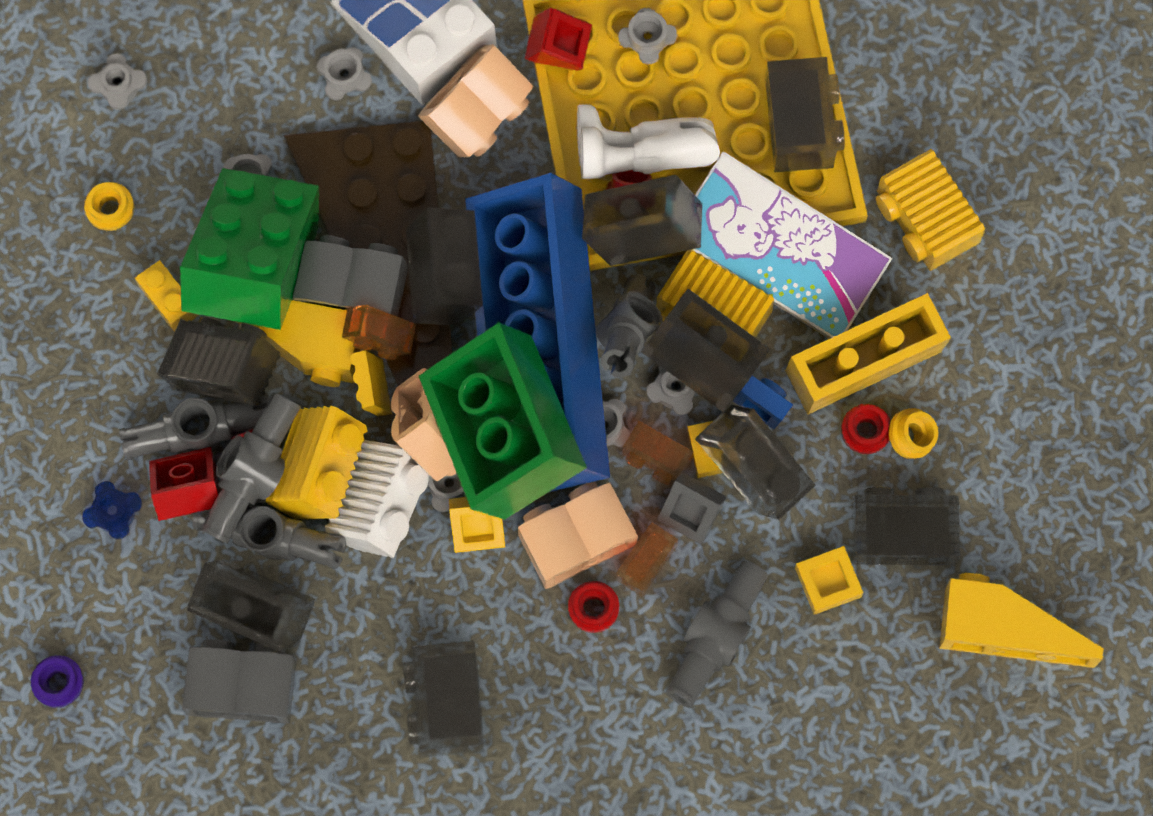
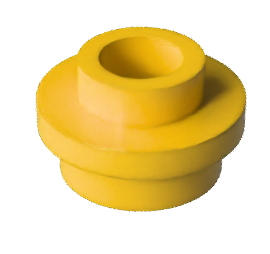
M104 182L96 185L88 193L84 203L85 214L90 223L96 228L105 231H113L125 226L132 218L135 208L134 200L129 190L115 182ZM107 201L119 203L118 209L112 214L101 212L102 206Z
M908 408L899 411L892 418L889 425V439L892 447L900 456L907 459H917L926 456L935 446L938 440V427L933 417L917 408ZM908 428H910L914 434L913 441L910 439Z

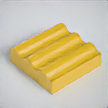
M366 350L352 353L350 363L355 366L353 381L359 387L356 399L361 403L362 409L376 416L392 414L383 360Z

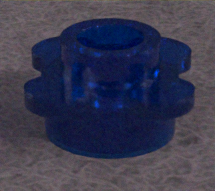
M101 482L95 487L96 497L91 507L83 511L82 520L88 528L99 527L103 531L108 532L113 539H122L129 534V526L134 520L135 513L141 510L142 500L135 492L126 494L117 490L112 482ZM110 506H115L117 508L115 514H108V508Z

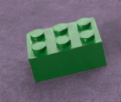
M222 168L180 266L181 310L281 330L294 295L305 241H314L319 227V186Z
M497 323L418 376L471 510L505 520L587 468L531 335L502 323Z

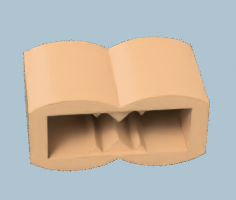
M494 44L484 45L460 67L452 79L427 103L418 117L458 157H470L472 154L479 157L495 143L497 135L494 132L504 119L508 122L514 120L526 109L529 104L526 96L534 86Z
M423 368L396 387L393 393L391 409L396 416L392 423L391 436L435 481H439L445 476L455 475L456 470L418 377L427 370Z
M596 482L586 483L569 494L570 501L553 509L550 504H544L532 509L523 516L525 523L518 526V536L545 589L553 587L637 545L638 535L611 483L597 486Z

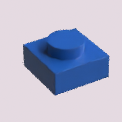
M753 375L750 376L733 400L734 403L773 430L793 406L792 403L785 399L787 394L778 384L767 378L758 380Z

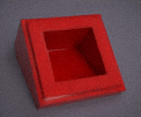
M553 7L542 11L533 19L525 59L549 66L576 71L582 70L592 24Z

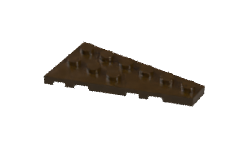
M423 121L284 135L304 183L319 186V215L328 235L349 241V247L354 249H368L370 243L392 246L398 250V255L403 256L409 266L397 323L368 321L397 386H399L421 369L426 368L428 370L453 353L431 129Z

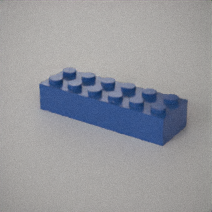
M548 173L466 198L477 336L497 323H502L532 336L587 466L586 469L550 492L610 478L582 189L552 173Z

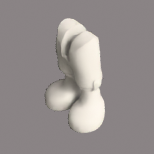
M578 105L577 139L581 179H599L607 174L629 170L650 174L669 169L704 167L713 164L719 159V146L711 120L680 117L645 121L638 124V126L630 128V132H617L603 127L598 111L594 106Z

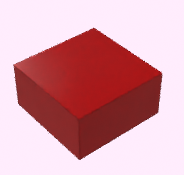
M211 447L149 461L151 497L159 521L212 508L220 493V487L217 486L219 484V477L216 475L217 465Z

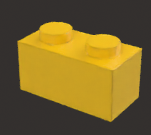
M160 260L135 277L140 289L175 333L199 316V314L181 310V286Z

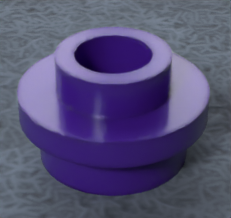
M54 655L42 660L35 667L31 676V689L35 697L44 705L53 708L65 707L73 703L79 697L84 685L83 673L78 664L62 655ZM57 673L65 674L67 678L65 687L59 691L51 690L49 687L51 677Z

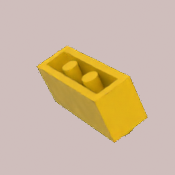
M927 293L791 356L785 372L807 415L941 353L951 339V336Z

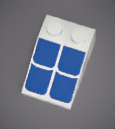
M472 0L330 1L331 5L421 105H424L433 98L481 46L494 44L497 47L495 25Z

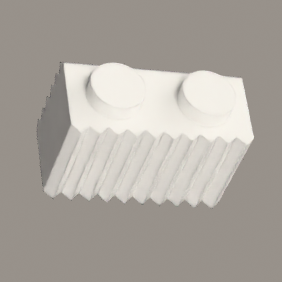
M365 440L361 445L362 451L357 453L359 460L354 462L355 470L350 471L352 479L347 481L349 488L346 489V497L341 499L343 507L338 509L340 516L329 519L330 523L325 525V530L330 535L344 537L346 545L365 553L369 552L379 556L383 555L394 558L400 542L408 533L409 520L420 494L425 491L428 485L429 474L399 445Z

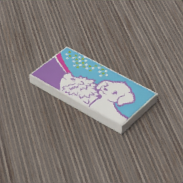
M724 151L669 236L670 239L686 249H693L697 254L710 259L714 264H719L723 269H727L731 274H736L748 284H753L757 289H762L766 294H770L774 298L776 306L828 339L849 329L893 259Z

